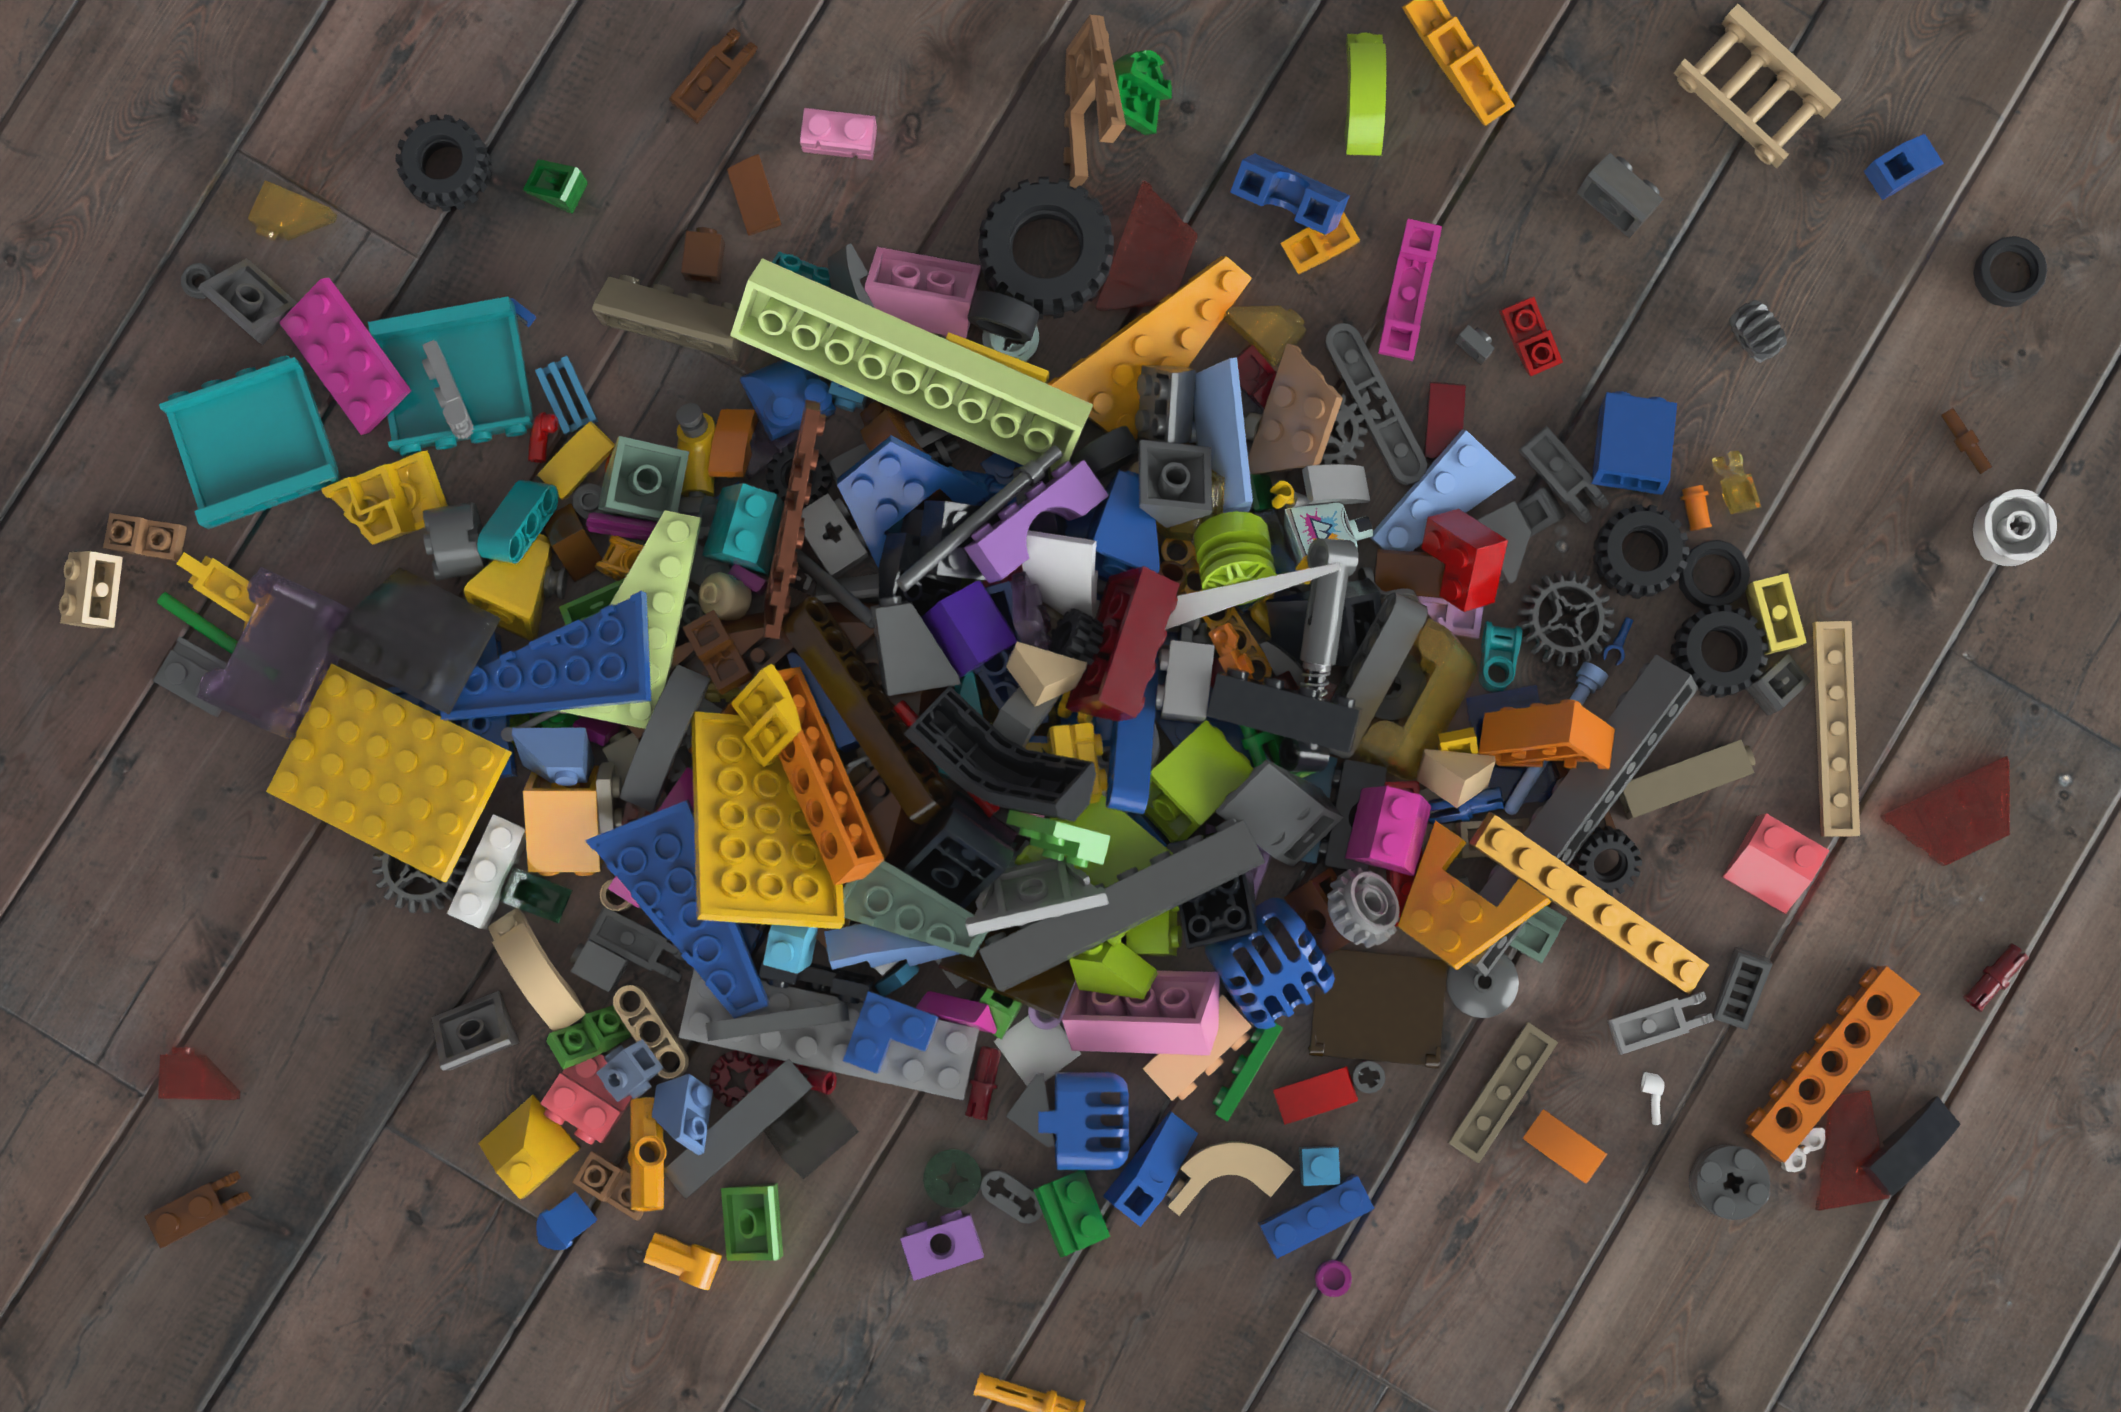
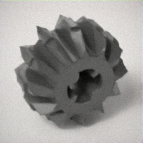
M1758 300L1745 303L1729 318L1731 331L1735 334L1736 340L1741 344L1743 350H1746L1755 361L1761 363L1766 359H1771L1787 345L1785 331L1781 328L1780 322L1776 320L1773 312H1770L1767 306Z

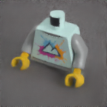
M1279 481L1270 489L1271 493L1277 494L1272 500L1273 507L1280 509L1285 505L1288 508L1285 509L1284 528L1298 564L1295 567L1297 571L1310 569L1307 562V553L1312 541L1317 538L1351 540L1358 548V540L1373 536L1369 517L1364 516L1349 521L1343 504L1339 502L1308 504L1307 496L1294 492L1291 484L1286 481ZM1311 580L1303 583L1308 585L1311 583Z

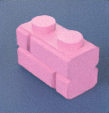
M804 108L800 136L802 151L853 158L856 155L858 159L873 160L877 132L875 116Z

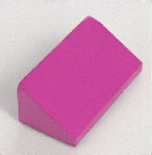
M927 991L916 1006L917 1009L939 1016V1020L979 1029V1031L995 1034L997 1032L988 1004Z

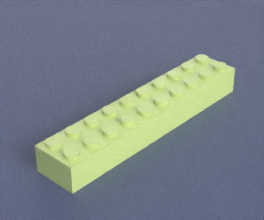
M763 258L747 281L730 334L733 338L1023 466L1030 460L1035 461L1051 446L1055 445L1061 450L1063 456L1050 467L1051 472L1064 462L1070 461L1093 407V404Z

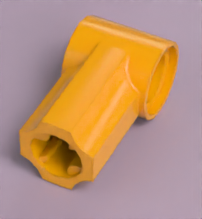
M655 1232L643 1262L679 1276L681 1281L709 1290L722 1255L709 1248L697 1244L688 1245L677 1239Z

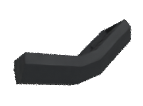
M950 686L904 733L960 787L990 804L1006 809L1074 822L1090 803L1096 776L1092 761L1027 750L1005 738Z

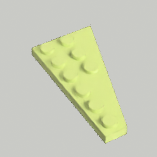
M665 510L610 605L619 604L640 591L647 593L651 702L557 711L643 729L646 728L669 679L702 518Z

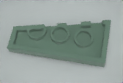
M885 860L864 879L847 882L843 888L844 918L971 957H974L988 932L969 936L966 920L968 917H974V914Z

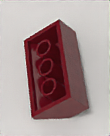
M1145 566L1109 576L1095 619L1103 623L1104 633L1101 635L1103 642L1098 645L1100 650L1098 654H1094L1092 657L1093 663L1087 665V671L1082 675L1077 687L1070 691L1065 709L1118 722L1136 718L1145 703L1143 695L1147 683L1153 677L1156 670V663L1154 661L1158 649L1166 639L1167 630L1165 628L1169 616L1177 606L1178 598L1176 594L1179 583Z

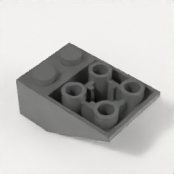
M1268 760L1255 767L1251 771L1250 776L1236 790L1229 793L1224 802L1215 810L1226 821L1235 818L1237 823L1244 820L1258 846L1275 859L1292 867L1344 818L1321 788Z

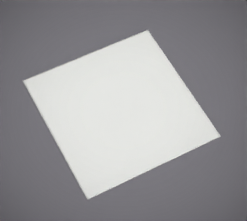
M1039 1011L1042 1018L1048 1019L1051 1017ZM1029 1015L1009 1029L1002 1040L997 1038L994 1041L1026 1086L1029 1085L1038 1073H1044V1079L1047 1081L1055 1075V1072H1059L1081 1055L1080 1051H1072L1067 1034L1060 1024L1052 1029H1040L1031 1022Z

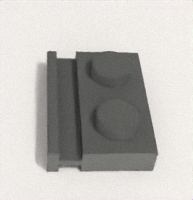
M179 636L177 644L169 652L153 681L209 714L218 717L234 691L235 684L244 672Z

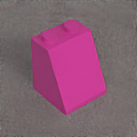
M1393 787L1362 788L1345 859L1415 876L1432 806L1422 795Z

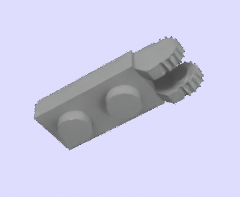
M432 340L422 345L427 358L421 361L429 379L436 378L439 387L433 390L453 435L458 437V439H467V437L473 434L472 421L437 341Z
M1704 991L1680 999L1673 998L1607 1020L1618 1054L1622 1055L1689 1033V1029L1714 1021L1711 1013H1702L1694 1018L1685 1020L1681 1009L1689 1005L1700 1004L1706 1000Z

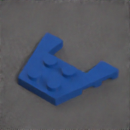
M892 435L837 478V486L878 569L886 535L889 533L887 530L936 490L941 489L954 503L976 505L989 494V487L979 480L974 482L963 476L961 471L952 466L949 468L932 460L930 455Z

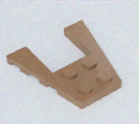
M1091 14L1066 49L1065 94L1070 95L1071 105L1065 113L1064 127L1069 128L1070 147L1064 148L1063 165H1070V178L1068 180H1070V186L1073 188H1077L1079 185L1082 186L1088 178L1084 113L1092 101L1096 100L1099 142L1114 143L1126 126L1109 46V34L1106 31L1104 17Z

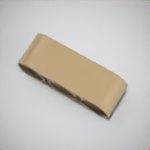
M637 985L621 987L614 995L613 1005L634 1040L638 1042L643 1039L661 1065L663 1056L667 1052L672 1051L679 1056L680 1066L675 1072H668L663 1069L658 1075L663 1078H676L683 1075L689 1066L687 1052L648 992ZM630 991L636 992L641 999L639 1008L633 1012L627 1011L623 1005V998ZM650 1021L657 1023L660 1028V1036L654 1042L647 1041L642 1034L644 1025Z

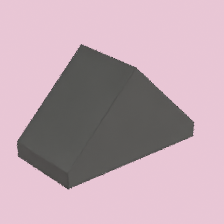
M1787 654L1765 671L1759 679L1753 681L1752 685L1746 688V690L1768 716L1784 708L1811 680L1791 655Z
M1019 687L1000 709L993 727L1005 738L1025 748L1059 696L1035 707L1022 688Z
M1038 1073L1034 1076L1006 1117L1042 1144L1051 1147L1055 1146L1053 1133L1038 1132V1112L1049 1111L1044 1073Z

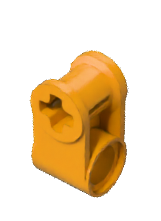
M611 535L609 538L611 544L602 561H597L595 568L604 575L619 581L626 578L644 546L630 542L622 537Z

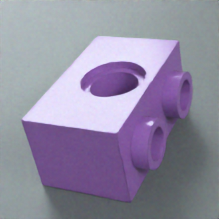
M957 1210L940 1216L942 1223L928 1227L927 1222L924 1221L906 1228L907 1234L903 1235L900 1240L914 1281L984 1257L971 1213L963 1215L961 1210ZM938 1233L946 1234L951 1239V1249L945 1253H938L931 1246V1238Z

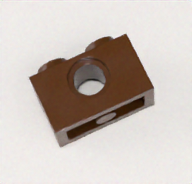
M1332 867L1284 897L1286 902L1305 922L1306 928L1313 935L1316 945L1325 957L1351 942L1338 932L1329 915L1327 894L1333 890L1330 884L1337 880V875Z

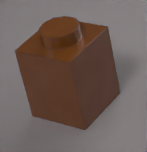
M697 227L696 232L686 231L681 269L685 280L720 284L725 241L722 235L717 234V230Z

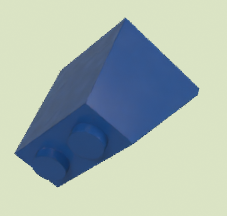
M1119 470L1106 486L1105 490L1109 496L1097 505L1085 539L1096 541L1095 570L1098 571V578L1108 581L1109 576L1142 566L1157 573L1160 570L1156 520L1139 507V474Z

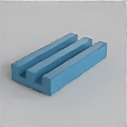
M568 356L561 358L556 363L548 364L543 369L535 370L565 436L582 429L588 422L592 421L595 423L598 421ZM566 369L587 414V418L581 420L559 370ZM553 375L575 422L574 424H568L546 376Z

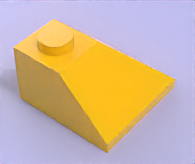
M534 1094L478 1143L495 1172L519 1199L528 1197L581 1149L561 1125L544 1115L546 1108L540 1104L541 1102Z

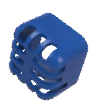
M1270 898L1256 906L1258 933L1205 945L1207 959L1215 972H1218L1220 980L1235 1004L1253 1026L1266 1030L1276 1026L1274 1021L1278 1017L1284 1015L1289 1018L1294 1014L1293 1009L1297 1005L1305 1004L1307 1006L1313 1001L1307 992L1310 986L1317 985L1326 994L1332 988L1335 979L1332 967L1326 962L1323 952L1316 945V941L1306 928L1305 922L1281 898ZM1277 917L1299 949L1300 954L1296 960L1287 959L1280 945L1265 926L1266 920ZM1263 935L1281 962V968L1277 972H1270L1252 945L1251 941L1255 937ZM1300 936L1306 943L1304 946L1298 945V938ZM1238 948H1246L1263 976L1260 983L1251 984L1232 955ZM1310 952L1312 954L1311 962L1308 961V956ZM1243 976L1245 977V983L1241 986H1234L1230 978ZM1253 993L1255 994V1000L1251 1003H1245L1239 995Z
M1055 1072V1111L1038 1112V1132L1055 1133V1167L1057 1170H1112L1119 1168L1125 1163L1129 1153V1094L1127 1084L1122 1077L1111 1072ZM1102 1092H1120V1103L1104 1104L1100 1099V1094ZM1120 1114V1126L1103 1125L1100 1121L1101 1115ZM1101 1137H1120V1148H1106L1102 1146L1100 1142Z

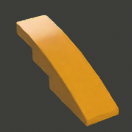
M1411 0L1402 6L1403 11L1443 72L1484 126L1514 107L1513 102L1479 46L1473 45L1458 18L1451 16L1442 0Z

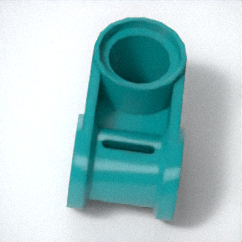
M1489 621L1485 622L1481 640L1482 654L1478 675L1479 682L1486 691L1492 693L1503 691L1514 680L1517 657L1522 640L1521 627L1515 626L1512 629L1493 626L1492 622ZM1498 666L1503 669L1505 681L1502 683L1492 681L1488 675L1489 667Z

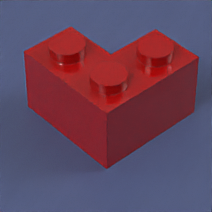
M1460 509L1427 518L1421 549L1446 565L1439 596L1461 611L1466 612L1495 602L1508 540Z

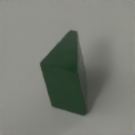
M1250 474L1253 499L1250 513L1259 514L1275 510L1276 508L1272 505L1275 495L1270 492L1272 488L1271 478L1268 475Z

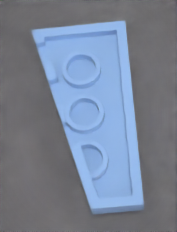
M1462 429L1430 465L1423 477L1410 488L1375 528L1373 536L1369 538L1384 550L1413 551L1423 542L1428 517L1455 509H1460L1466 513L1512 481L1516 476L1467 430Z

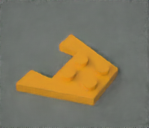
M1435 820L1398 927L1458 970L1551 901L1519 878L1498 907L1491 904L1446 872L1466 842Z

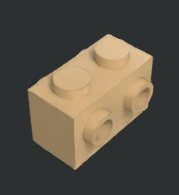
M92 551L69 552L68 559L64 565V577L66 578L64 595L59 603L61 624L87 628H114L123 557Z

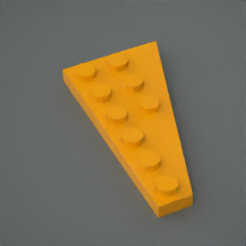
M1220 256L1190 278L1183 287L1173 294H1168L1153 309L1138 316L1100 344L1101 347L1086 358L1078 360L1072 365L1071 369L1060 377H1055L1047 384L1093 404L1088 419L1105 433L1121 426H1127L1136 440L1138 438V431L1135 426V416L1139 410L1140 402L1137 381L1141 374L1142 365L1183 366L1188 368L1252 278L1227 256Z

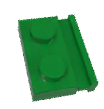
M1077 1170L1033 1189L1060 1257H1065L1110 1237L1084 1170Z

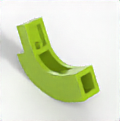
M1366 32L1347 34L1348 100L1345 125L1346 155L1382 156L1386 106V46L1383 43L1382 35H1373Z

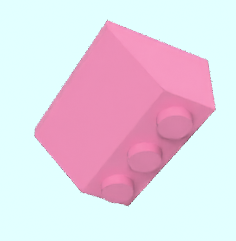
M877 247L865 283V291L874 307L930 333L941 334L947 337L948 332L966 339L970 326L968 314L977 292L981 266Z

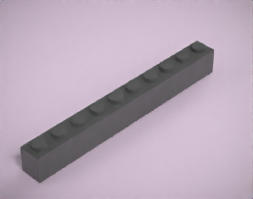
M1657 654L1650 663L1644 664L1637 675V681L1629 692L1626 691L1619 697L1616 709L1608 720H1604V722L1615 728L1610 769H1598L1597 764L1594 762H1577L1576 768H1572L1566 777H1562L1557 781L1553 788L1552 796L1546 804L1540 806L1534 812L1531 824L1523 835L1568 866L1698 690L1691 674ZM1497 864L1491 870L1488 882L1481 892L1477 894L1498 907L1519 878ZM1528 919L1466 964L1486 977Z

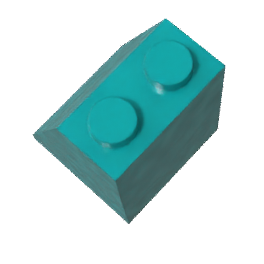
M744 483L723 487L702 556L732 566L737 564L748 571L769 577L784 502L777 494Z

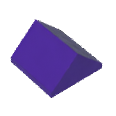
M981 580L944 598L921 616V619L959 676V680L1010 648L1016 642H1019Z

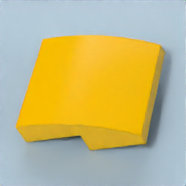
M773 664L763 668L731 702V705L750 729L743 737V740L764 767L801 731L800 719L793 698Z

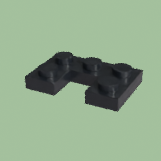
M762 962L759 977L767 978L768 985L779 988H788L789 983L795 985L798 980L806 981L807 988L818 991H827L829 986L831 987V993L839 994L838 1000L853 1004H859L860 999H866L868 991L872 992L875 981L874 976L838 968L832 969V967L811 963L810 966L796 974L763 965Z

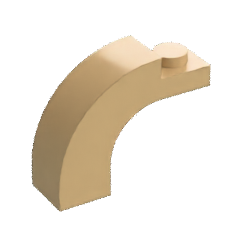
M518 907L488 926L494 939L492 943L507 970L530 1004L553 1032L569 1027L584 1017L586 1013L575 991L551 963L540 946L525 915Z
M1226 1141L1212 1144L1195 1152L1182 1163L1180 1169L1189 1178L1186 1182L1180 1178L1169 1190L1167 1196L1171 1200L1167 1203V1206L1180 1216L1209 1181L1223 1175H1238L1247 1178L1268 1196L1272 1197L1294 1169L1273 1152L1256 1144L1241 1141Z

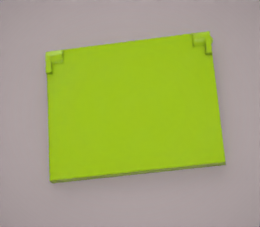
M1103 794L1099 802L1090 803L1074 822L1050 818V820L1111 836L1103 865L1088 861L1087 868L1073 865L1074 868L1082 870L1089 876L1090 883L1093 886L1103 883L1106 888L1119 882L1116 876L1128 869L1136 867L1139 872L1151 866L1149 861L1151 858L1166 851L1173 855L1170 850L1122 810L1106 808V797ZM1028 845L1021 854L1017 855L1014 863L1019 866L1049 858L1042 856L1043 848ZM1127 931L1107 941L1115 947L1121 942L1122 937Z

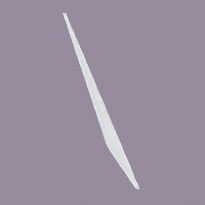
M1334 563L1177 596V606L1169 616L1165 629L1340 570V564Z

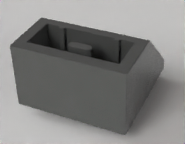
M1142 365L1141 374L1137 381V390L1140 395L1139 410L1135 416L1138 437L1151 441L1176 444L1191 441L1195 369L1183 366Z

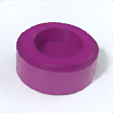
M1327 1260L1318 1266L1315 1272V1283L1324 1295L1339 1297L1349 1290L1352 1283V1275L1349 1268L1343 1262Z

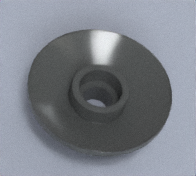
M1503 953L1487 975L1491 983L1486 989H1482L1478 985V978L1482 974L1467 964L1458 970L1450 965L1447 972V991L1454 1005L1463 1013L1476 1018H1489L1504 1012L1514 1001L1518 991L1519 979L1513 962L1506 954Z

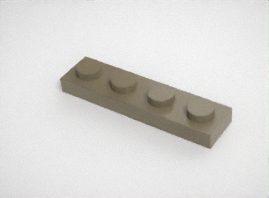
M1526 1022L1447 1143L1475 1162L1480 1163L1558 1042L1529 1022Z

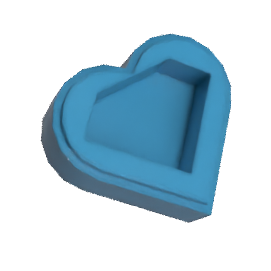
M905 961L880 979L874 987L880 995L886 996L903 986L917 974L919 967L918 965L909 967L908 962Z

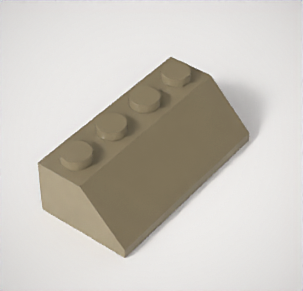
M620 275L619 279L608 277L593 304L592 311L602 325L738 361L743 342L730 336L739 309L737 305L722 302L721 307L709 304L708 298L694 293H688L687 297L674 294V289L660 284H654L653 288L639 285L640 280L627 275Z

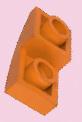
M721 409L710 452L708 468L710 477L733 478L745 476L752 456L750 441L758 422L755 410Z
M1544 1109L1522 1138L1586 1184L1608 1155Z

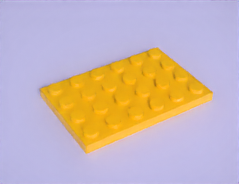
M331 663L266 792L447 883L512 752L448 720H441L440 716Z
M695 711L691 720L697 920L841 929L845 924L843 884L834 885L779 756L777 755L765 767L761 764L743 740V737L750 729L740 715ZM826 723L825 725L836 748V741L829 723Z

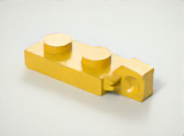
M184 552L176 563L192 574L188 583L193 585L194 589L253 627L257 626L275 599L214 558L211 559L205 556L200 563Z

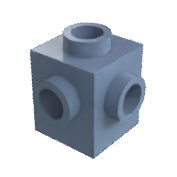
M642 1039L625 1049L621 1045L604 1057L607 1064L597 1071L596 1074L603 1082L606 1090L619 1102L629 1095L636 1099L652 1087L648 1081L663 1070L664 1067Z

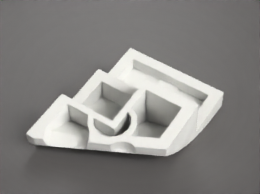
M1028 530L1026 543L1029 559L1022 564L1028 592L1062 615L1067 611L1070 612L1073 608H1077L1095 618L1100 601L1096 600L1098 571L1095 570L1096 541Z

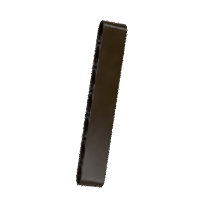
M813 596L804 599L783 617L782 628L906 815L917 824H925L951 804L952 798L948 787L925 753L904 735L908 730L907 726L895 711L893 705L824 603Z

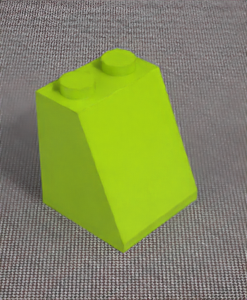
M1205 720L1151 770L1149 797L1143 814L1171 843L1186 840L1216 812L1215 810L1224 802L1226 796L1236 790L1250 776L1253 770L1250 761L1226 741L1220 729L1212 726Z

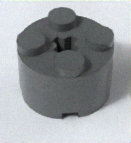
M460 503L423 510L424 524L426 530L430 531V533L423 535L427 555L434 554L435 560H432V566L436 581L477 574L488 565V559L482 558L478 553V538L483 526L475 503Z
M1720 1144L1705 1149L1696 1158L1689 1175V1188L1695 1202L1708 1213L1724 1219L1739 1220L1752 1216L1768 1201L1770 1177L1764 1162L1751 1150L1734 1145ZM1727 1174L1735 1177L1732 1189L1723 1187V1183L1728 1180Z

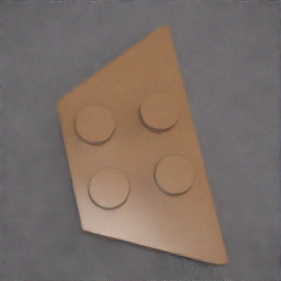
M1287 343L1248 456L1250 474L1285 472L1297 468L1304 469L1306 466L1320 465L1343 398L1333 386L1325 382L1322 373L1301 354L1302 350L1296 345Z

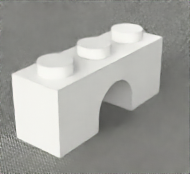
M492 815L447 914L479 929H488L502 899L500 892L512 866L518 864L526 847L524 827L500 816Z

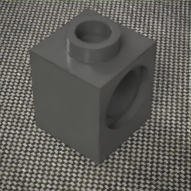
M587 940L585 945L580 943L570 959V962L574 964L571 972L607 992H614L630 960L592 940Z

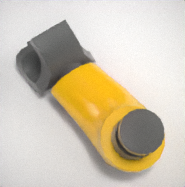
M688 403L681 406L676 413V419L679 423L677 427V449L689 451L681 492L683 496L680 498L678 513L702 518L698 539H704L709 533L718 499L712 497L714 496V477H710L708 472L716 425L710 415L702 413L699 405Z

